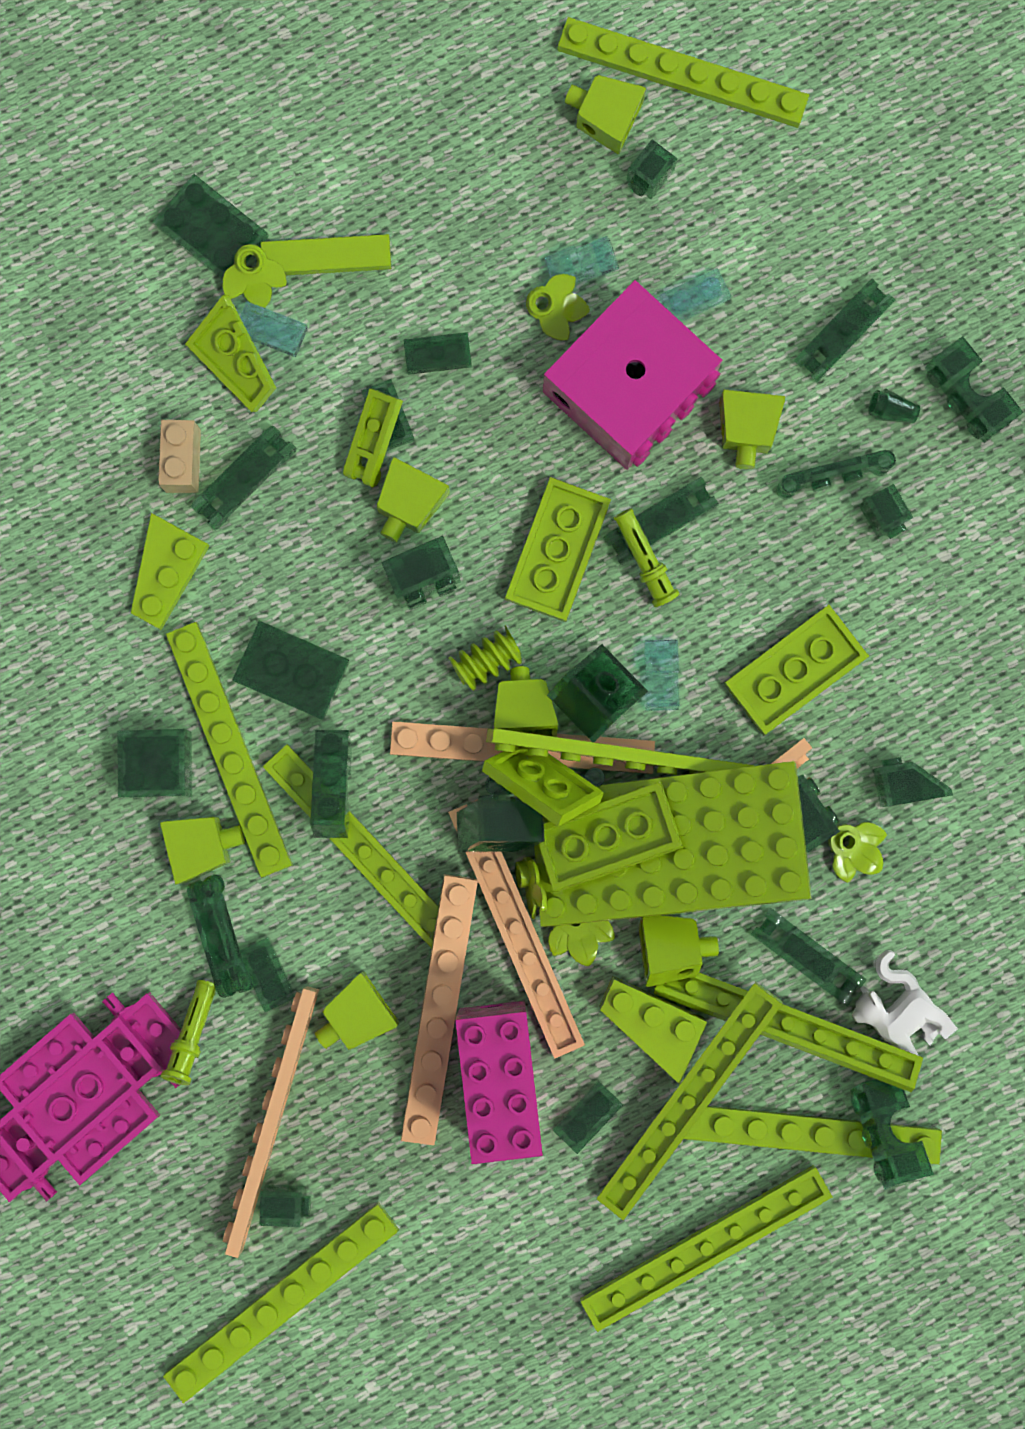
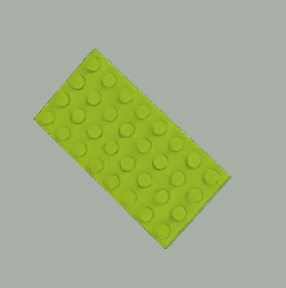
M795 761L596 786L604 792L600 802L602 803L651 784L662 783L683 848L559 892H554L533 828L535 862L540 870L539 882L544 887L547 895L546 911H541L539 908L541 927L812 900ZM531 807L533 827L549 822L543 815Z

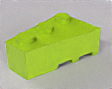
M612 976L599 1005L600 1011L680 1084L707 1021L703 1016Z

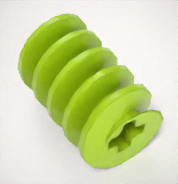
M504 625L506 636H503L497 630L494 631L493 643L486 637L481 638L482 649L472 643L470 645V656L465 651L460 650L459 662L451 656L448 657L463 685L466 684L474 691L476 689V678L484 684L488 683L486 672L489 671L497 678L499 676V665L507 671L511 670L509 661L511 658L519 665L522 664L521 652L506 625Z

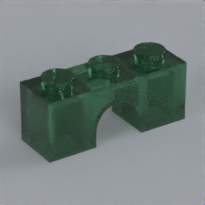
M962 336L926 365V375L929 382L935 388L940 387L946 394L949 407L955 413H961L968 422L967 429L976 439L981 438L985 443L1024 412L1004 387L989 396L979 395L971 388L969 382L970 373L983 361Z
M315 730L310 819L314 838H348V775H351L352 742L349 730Z
M877 1079L862 1082L851 1089V1105L854 1112L860 1117L863 1126L862 1137L865 1145L871 1150L875 1161L873 1165L874 1173L878 1181L882 1182L884 1190L918 1182L934 1175L923 1142L904 1143L897 1139L891 1130L892 1116L910 1107L905 1091Z

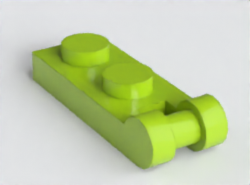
M369 389L344 465V476L353 480L357 478L362 479L363 484L372 488L379 483L381 478L380 469L403 400L375 389ZM363 457L368 459L366 467L362 466L361 463Z

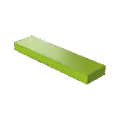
M389 234L261 242V249L265 252L267 259L278 262L284 269L286 276L392 269Z

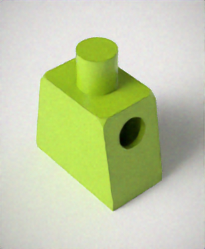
M598 75L595 76L588 91L572 84L566 95L565 104L579 109L576 124L578 129L614 153L620 154L643 105L646 88Z
M723 389L719 399L722 448L737 450L736 468L754 469L756 453L768 454L774 442L785 403V396Z
M393 457L377 503L378 512L388 518L380 534L391 541L398 542L405 527L420 533L450 493L449 485Z
M517 666L510 670L511 681H501L498 684L494 728L557 737L558 721L546 681L543 679L531 680L528 667Z
M218 817L164 821L160 823L175 885L189 882L230 863L227 849L245 844L241 826L238 825L222 830L220 818Z
M662 915L641 917L638 929L646 987L694 977L699 974L702 966V957H715L719 954L717 936L699 937L697 922L694 919Z
M363 971L323 1009L322 1012L329 1023L317 1030L315 1036L325 1049L341 1039L348 1050L396 1028L400 1022L365 971Z

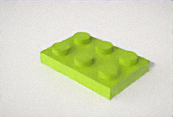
M515 747V753L503 751L484 761L483 773L558 827L599 804L604 793L549 753L548 757L527 755L528 748Z

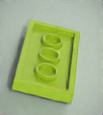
M550 477L505 600L566 622L611 499Z
M829 604L726 681L724 685L764 736L867 659L869 655Z
M660 782L599 803L559 827L550 821L533 827L554 892L574 887L683 848L663 785Z

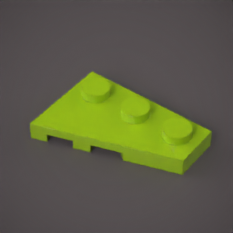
M222 295L185 345L251 412H258L275 391L276 386L229 295Z
M151 513L131 614L162 630L210 545Z

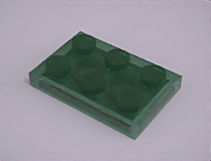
M195 174L190 177L152 221L158 229L221 280H223L225 271L235 264L234 258L239 248L248 244L261 247V242H265L269 237L264 229ZM248 255L246 257V263L250 260V258L253 255Z
M258 621L232 681L324 721L350 660L262 621Z

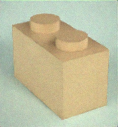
M161 420L159 486L166 493H199L201 429L194 420Z

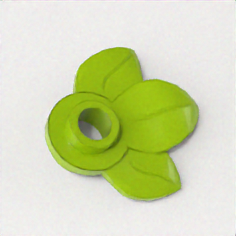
M252 244L244 245L238 249L234 258L235 264L229 267L223 276L224 295H229L230 299H233L244 293L246 299L261 311L266 308L271 300L272 287L278 288L287 285L286 274L282 266L274 260L267 259L265 252L260 247ZM248 255H254L257 259V264L253 268L248 267L246 264V257Z
M568 274L553 276L545 287L540 286L531 290L526 299L528 312L531 316L540 320L543 332L549 337L561 341L569 339L568 322L580 320L590 312V308L585 300L579 295L572 293L576 277ZM540 297H545L548 300V306L543 310L536 306V301Z
M862 822L855 827L841 824L830 832L828 844L834 853L832 867L835 874L846 883L850 882L855 876L856 871L868 875L878 874L882 871L883 857L877 846L887 836L884 829L870 822ZM849 836L850 842L844 847L843 839Z
M524 857L523 861L515 863V875L518 887L525 888L527 905L532 920L536 918L537 907L541 911H546L547 895L544 887L539 882L540 870L536 862L530 857Z
M609 921L555 926L550 931L548 943L553 956L569 951L576 962L584 966H590L596 958L598 943L613 941L615 934Z

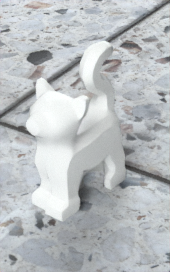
M886 950L876 960V972L881 979L888 983H903L906 990L885 1010L881 998L875 992L869 991L866 987L862 986L860 988L862 995L856 1001V1008L851 1015L857 1023L872 1025L879 1037L888 1044L918 1055L910 1039V1036L917 1030L922 1029L921 1037L931 1045L938 1033L944 1039H947L958 1028L943 1010L933 1004L919 986L915 976L907 970H891L889 968V963L894 958L895 952Z

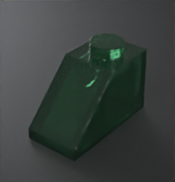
M901 757L881 760L882 767L873 769L880 808L953 795L952 789L914 762L902 763Z

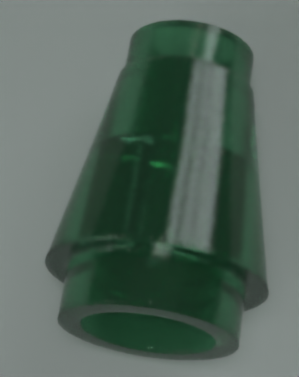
M888 389L883 391L876 390L871 397L868 413L878 421L909 422L914 424L920 413V405Z

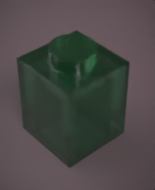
M652 139L628 168L626 181L629 182V188L639 196L646 195L649 199H652L675 171L678 158Z
M894 484L870 496L859 505L878 539L885 535H888L889 539L900 535L907 530L905 524L913 519L911 512Z
M265 1185L261 1190L259 1226L301 1227L304 1217H310L311 1196H305L306 1186Z

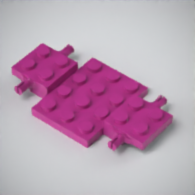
M150 992L134 1005L126 1008L114 993L107 996L102 1003L105 1004L115 1017L110 1025L96 1037H94L75 1013H71L0 1074V1091L14 1107L4 1117L0 1118V1192L8 1202H11L24 1190L30 1189L33 1186L46 1202L58 1191L54 1189L45 1176L51 1166L57 1161L63 1165L80 1186L160 1116L159 1112L139 1089L153 1077L161 1075L162 1070L167 1069L172 1054L170 1049L171 1043L178 1039L182 1029ZM171 1082V1084L174 1086L175 1089H176L178 1086H180L179 1084H175V1083H172V1082Z

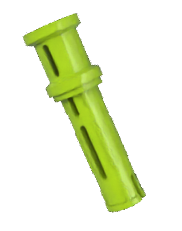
M629 508L613 518L641 570L639 573L641 583H646L653 597L652 604L654 607H658L672 601L680 593L678 589L673 588L666 574L668 570L666 565L658 562L633 513V509Z
M197 980L178 1039L171 1043L170 1049L172 1054L167 1069L162 1070L161 1078L179 1085H190L192 1079L189 1075L194 1060L201 1053L198 1046L199 1039L218 988L214 983Z

